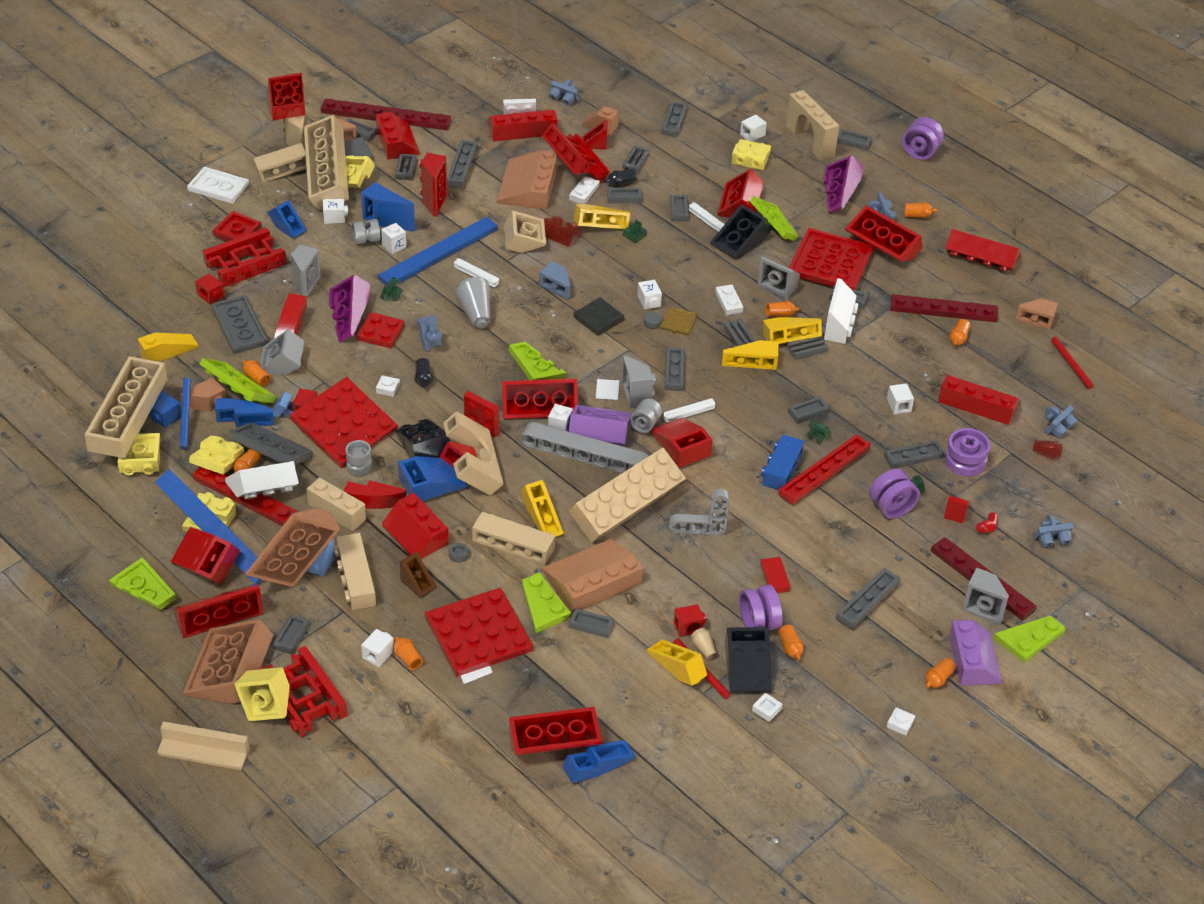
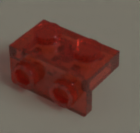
M559 216L544 218L545 237L560 244L570 246L573 237L581 236L583 229L578 228L577 224L564 222L563 218Z

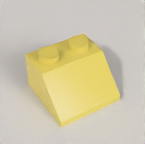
M283 667L246 671L234 683L248 721L286 717L290 686Z

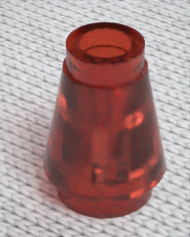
M1034 441L1033 451L1053 460L1055 458L1059 459L1061 456L1063 445L1059 444L1058 441Z

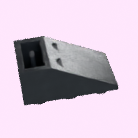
M422 419L414 425H402L400 429L395 430L409 458L415 456L440 458L447 442L450 441L446 432L429 419Z
M727 627L725 652L729 692H772L768 627Z

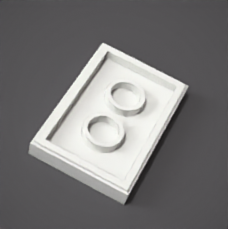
M203 167L188 184L187 188L188 191L233 204L247 188L249 180Z

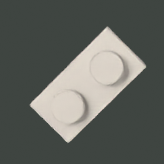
M536 99L503 100V115L536 111Z
M584 176L569 194V200L585 204L598 189L600 181Z
M733 285L715 288L717 298L726 315L743 313L744 307Z

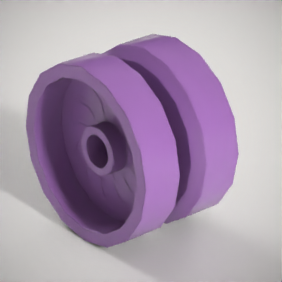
M917 118L902 136L903 148L911 157L918 160H926L934 154L943 142V129L939 123L931 118Z
M962 428L954 431L948 440L945 454L947 467L955 474L961 476L979 475L985 470L991 448L990 440L985 434L972 428Z
M892 469L880 475L873 482L869 490V496L885 517L894 519L903 516L916 505L920 497V491L903 470Z
M772 585L759 586L756 591L753 588L741 590L739 594V607L745 627H768V630H774L782 626L781 604Z

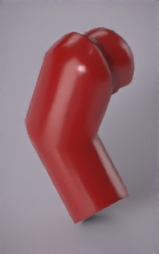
M994 512L989 513L988 520L977 523V532L990 533L995 531L998 515Z

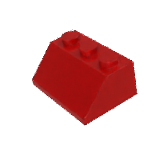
M392 112L376 114L377 133L387 160L399 158L400 154L420 155L408 122Z
M427 152L419 164V168L422 170L420 175V182H422L420 195H422L423 204L434 217H437L447 198L446 156Z
M750 168L726 182L717 214L721 217L730 218L741 204L757 212V209L750 200L753 196L760 198L764 181Z
M415 493L397 501L382 522V527L409 555L418 552L421 559L449 544L448 527Z

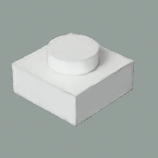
M382 375L376 386V393L394 397L400 385V379Z
M765 693L753 705L752 711L770 722L782 709V703Z
M895 708L887 723V728L906 736L915 720V715Z

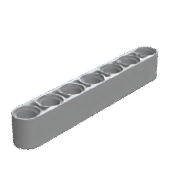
M535 422L528 423L520 437L521 443L527 447L619 473H624L649 457L644 452Z

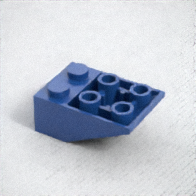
M376 182L361 192L364 220L377 219L379 227H387L397 223L403 230L415 231L414 203Z
M415 456L398 462L399 479L407 494L415 493L422 501L468 487L466 482L457 478L455 468L442 458Z

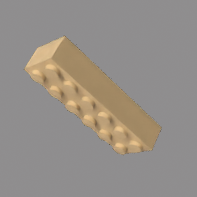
M331 115L304 126L308 196L318 211L323 210V199H344V201L349 199L343 127L337 118Z
M128 357L84 434L89 452L120 458L126 457L167 381L165 363Z
M661 448L578 501L568 512L589 541L593 543L677 488L686 478L665 449Z

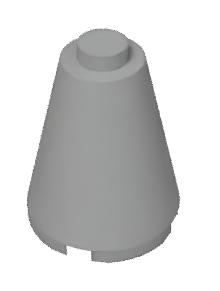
M479 277L465 279L459 283L460 286L454 289L455 297L472 325L479 329L485 328L490 323L489 282L486 279L484 281L480 280Z

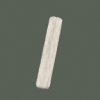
M695 202L689 205L688 210L717 232L725 225Z
M460 258L454 261L456 269L472 277H479L480 280L484 281L486 279L492 287H496L499 284L498 277Z
M710 398L663 413V419L668 423L682 417L685 418L715 408V402Z

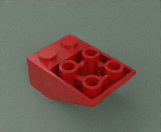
M302 72L268 78V109L273 121L306 115Z
M683 417L650 430L651 434L661 447L665 449L678 468L711 456L713 439L703 427Z
M189 527L170 562L221 586L240 550L232 543L215 535Z

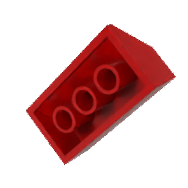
M555 110L499 114L488 118L493 142L542 137L551 123L558 127V118Z
M867 205L845 228V231L900 262L912 260L922 249L921 235Z
M955 229L951 230L945 248L949 251L948 254L956 257L959 254L966 256L965 259L973 262L976 259L981 260L983 265L991 267L994 264L999 266L998 269L1007 272L1009 269L1014 270L1021 254L1019 248Z
M947 375L941 386L938 402L1009 425L1020 399Z
M577 379L501 381L503 419L548 417L555 404L574 409L575 405H578Z
M257 584L243 586L232 591L174 607L176 622L183 639L208 632L211 628L231 625L264 615L260 586Z
M595 707L509 717V737L512 751L515 755L602 744Z

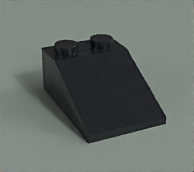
M741 204L711 240L710 244L729 256L738 259L760 244L771 232L772 227L767 218Z

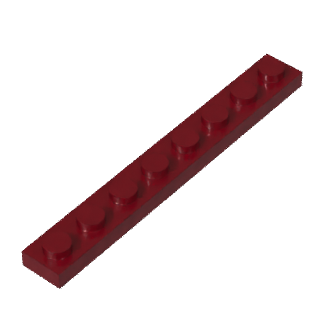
M324 99L321 106V113L374 121H376V114L392 112L408 122L410 126L448 131L451 123L450 115L365 103Z

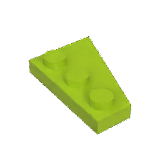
M755 196L751 198L750 202L768 219L769 223L779 232L783 239L795 241L798 238L797 233L777 205Z
M527 342L509 345L508 351L529 380H552L566 377V372L563 369L558 370L554 367L555 363L551 360L546 361L541 357V353Z
M143 557L108 580L111 586L159 610L177 599L172 589Z
M540 572L522 579V588L529 606L535 634L571 618L569 609Z
M1050 615L994 633L993 639L1025 663L1064 634L1066 627Z

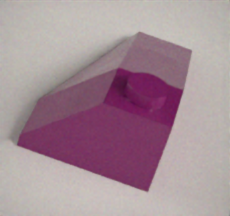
M852 155L829 164L825 168L823 180L826 184L825 193L828 195L826 202L829 214L844 208L862 178L864 166Z
M354 274L330 289L329 305L334 312L332 317L336 320L335 329L338 341L341 343L354 336L370 295V283Z

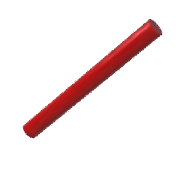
M1053 337L1051 339L1053 345L1087 389H1091L1094 384L1057 337Z
M679 638L674 640L673 644L687 648ZM705 667L707 676L704 678L724 699H728L731 693Z

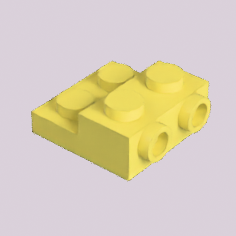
M739 139L732 153L731 164L764 170L771 152V145Z
M345 156L348 188H360L364 178L369 179L375 164L367 156Z
M160 433L138 434L126 457H118L119 473L132 475L134 472H143L150 475L154 472H159Z
M209 436L201 442L200 449L190 455L189 463L225 474L234 467V462L244 455V447L239 443L225 441L222 437Z
M210 492L197 495L227 527L230 525L237 514L236 505L230 498H216ZM187 517L182 525L185 532L188 531L189 527L201 530L189 517Z

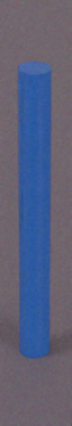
M190 378L183 379L180 449L182 450L188 449Z

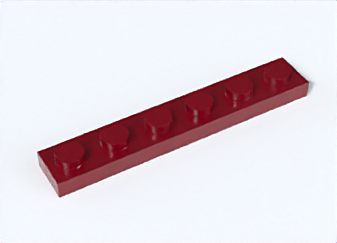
M891 295L890 311L997 323L998 319L997 305Z
M946 537L931 547V552L969 581L976 568L994 574ZM998 577L1009 595L1006 605L1008 611L1021 621L1035 612L1037 606Z

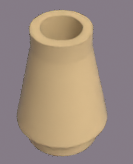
M700 628L692 633V643L707 660L717 656L709 631H706L705 628Z

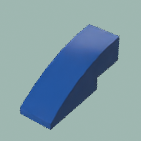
M216 398L215 412L217 422H235L236 427L250 422L259 426H274L273 409L245 400Z
M622 740L592 745L588 747L586 752L568 755L562 767L570 781L576 783L610 772L633 760L635 755L627 742Z

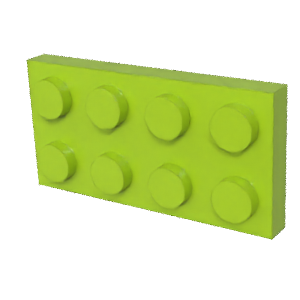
M202 358L199 364L205 368L206 373L217 376L218 381L230 385L231 390L236 393H242L244 395L243 398L247 401H257L265 404L266 402L274 403L277 398L227 362Z

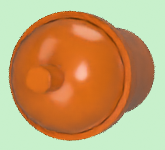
M926 202L905 203V217L925 219L930 217L932 212H937V209H932V206Z
M789 301L767 303L765 307L767 317H792L795 311H799V307H795Z
M965 319L958 320L955 327L950 331L949 338L953 345H961L966 342L971 327L969 321Z
M242 361L244 364V375L262 387L270 382L271 375L260 366L258 361Z
M250 448L234 462V472L254 468L261 460V454Z
M792 625L782 626L778 634L784 647V653L791 658L800 660V655L804 649L803 642L799 639Z
M396 636L394 638L396 641L394 643L395 655L410 670L419 668L423 663V658L414 647L413 642L410 639L398 638Z
M943 658L933 668H930L926 672L925 680L927 684L925 687H942L956 670L955 663L950 658Z

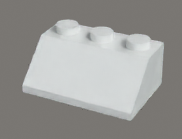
M837 278L828 312L824 340L845 344L847 337H851L853 327L850 325H854L856 315H853V313L857 314L858 303H855L856 295L839 278Z
M294 461L239 470L225 478V482L237 498L245 496V499L257 497L256 494L263 493V496L272 495L277 490H281V493L293 490L292 487L299 484Z

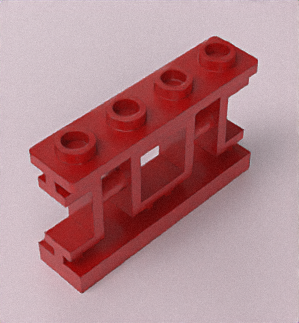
M552 123L543 134L544 140L574 174L579 175L580 172L582 174L588 172L602 183L610 172V169L579 134L574 136L569 134L566 136Z
M267 227L203 250L204 264L207 268L212 269L219 266L221 269L217 271L218 280L223 283V287L286 265L287 260L284 249L272 250L271 247L274 246V241ZM247 255H251L253 257L243 262L239 260V258L245 257Z
M306 646L299 648L298 655H291L292 664L284 667L283 670L290 686L286 716L289 719V725L293 732L297 731L300 737H303L306 730L309 732L313 730L311 721L328 714L332 721L336 719V716L339 719L346 717L347 705ZM268 665V669L274 668L273 665ZM303 667L306 673L296 677L295 674L302 672ZM307 684L312 693L296 700L291 692ZM323 695L326 702L316 706L315 703L321 701ZM308 708V711L301 713V718L296 713L300 710Z

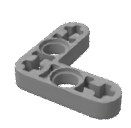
M717 489L712 492L709 515H672L669 518V529L674 533L721 535L725 533L729 510L728 491ZM719 498H722V503H718ZM715 511H723L722 514H716V513H714V512H715ZM694 523H701L702 525H701V526H694L693 524H694Z

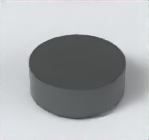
M648 312L644 315V325L646 327L654 329L661 325L662 317L659 313Z
M455 543L450 546L449 558L452 561L460 563L468 559L469 549L465 544Z

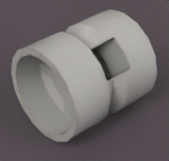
M377 219L367 220L366 223H363V221L352 222L353 237L356 245L364 244L367 240L370 242L380 241V229Z
M647 398L642 400L630 417L632 427L640 433L649 432L662 414L660 404L653 399Z
M362 440L350 442L346 446L347 471L355 477L366 476L372 470L371 447Z

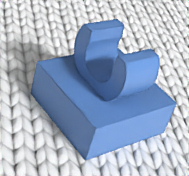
M287 392L283 393L273 409V416L278 418L283 413L284 416L290 417V414L293 413V402H289L292 395Z

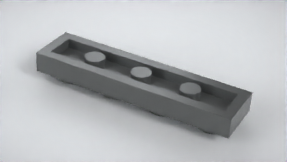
M460 141L447 177V186L463 188L477 149V142Z
M886 568L882 569L836 614V619L853 629L900 583L901 578Z

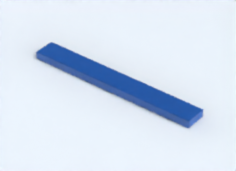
M485 217L378 274V279L388 288H391L498 230V225L488 217Z
M168 469L155 483L202 531L215 535L237 547L240 552L234 563L246 574L258 557ZM249 577L255 584L262 581V579Z

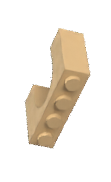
M804 90L790 94L786 120L787 128L795 135L807 131L810 121L814 131L812 153L821 162L834 158L839 125Z
M456 411L443 422L446 435L460 444L474 447L477 455L475 457L466 452L454 463L456 476L471 486L491 495L503 485V480L490 431Z

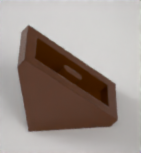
M414 552L400 561L401 582L418 597H422L436 587L418 552Z

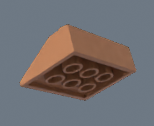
M540 150L509 159L497 203L547 209L558 168V155L556 152Z
M314 508L293 513L247 570L246 575L294 587L340 530L331 512Z
M609 539L542 568V572L570 612L573 613L575 608L584 609L641 584L644 568L631 552L614 540Z
M261 619L209 629L183 695L224 703L241 702L234 683L246 671L260 670L273 634Z

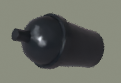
M634 169L615 170L609 175L608 179H605V183L609 182L614 187H620L621 185L636 182V172Z
M420 358L415 362L414 379L423 388H426L433 380L430 361L426 358Z

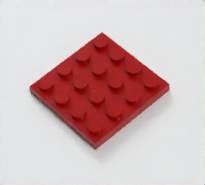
M808 228L789 269L799 273V278L834 287L837 278H839L850 289L856 290L874 247L868 243Z
M347 376L291 413L289 418L340 468L347 465L346 446L350 442L362 440L372 447L397 430L398 424Z
M501 587L425 612V618L456 677L533 651L534 646Z

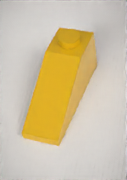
M576 204L574 221L578 226L628 229L630 212L587 204Z
M778 317L763 320V335L767 341H777L778 344L822 336V321L820 318Z
M152 333L138 338L141 357L157 362L199 348L192 334Z
M759 340L723 350L722 366L776 370L778 342Z
M540 480L525 485L520 493L527 511L540 531L555 535V537L564 535L544 481Z
M663 639L647 649V653L681 682L692 686L707 676L700 653Z

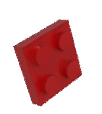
M232 211L213 229V236L230 241L260 230L262 224L260 221Z
M370 312L357 334V340L391 349L404 328L405 322L401 319Z
M467 391L464 394V416L489 429L490 435L495 438L499 434V406Z

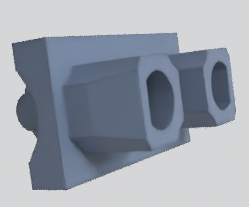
M568 79L566 82L562 81L561 83L552 80L550 83V99L557 101L561 96L563 97L562 102L567 106H570L573 102L578 103L580 100L577 96V87L573 85V80Z
M878 193L877 200L870 201L867 205L892 220L896 217L895 211L890 210L892 206L891 201L886 200L882 193Z
M432 314L428 317L418 318L416 322L417 326H419L423 350L427 352L435 346L442 345L440 339L442 333L438 329L436 316Z
M1070 405L1060 414L1058 407L1049 406L1045 410V419L1052 422L1043 432L1046 435L1052 432L1060 438L1077 421L1071 414L1074 408Z
M1050 514L1046 516V521H1041V527H1038L1037 533H1034L1033 537L1034 540L1039 539L1042 548L1052 546L1054 544L1053 537H1058L1060 545H1066L1072 541L1070 532L1074 527L1072 523L1061 524L1060 519H1055Z

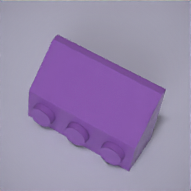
M575 405L570 417L569 432L620 446L625 444L627 440L631 412Z
M974 620L952 621L949 639L960 685L1001 684V675L990 632Z

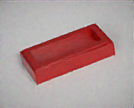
M781 558L761 559L760 565L766 583L772 585L776 593L789 592L790 584Z

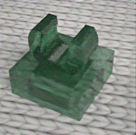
M635 220V223L630 224L623 230L622 236L637 243L647 235V230L642 228L641 222Z
M393 277L385 285L380 295L382 300L386 301L390 297L392 300L397 301L400 298L403 290L397 287L399 280Z
M813 419L808 424L810 431L807 437L811 440L813 435H818L816 439L818 444L822 442L823 437L828 439L831 434L827 426Z

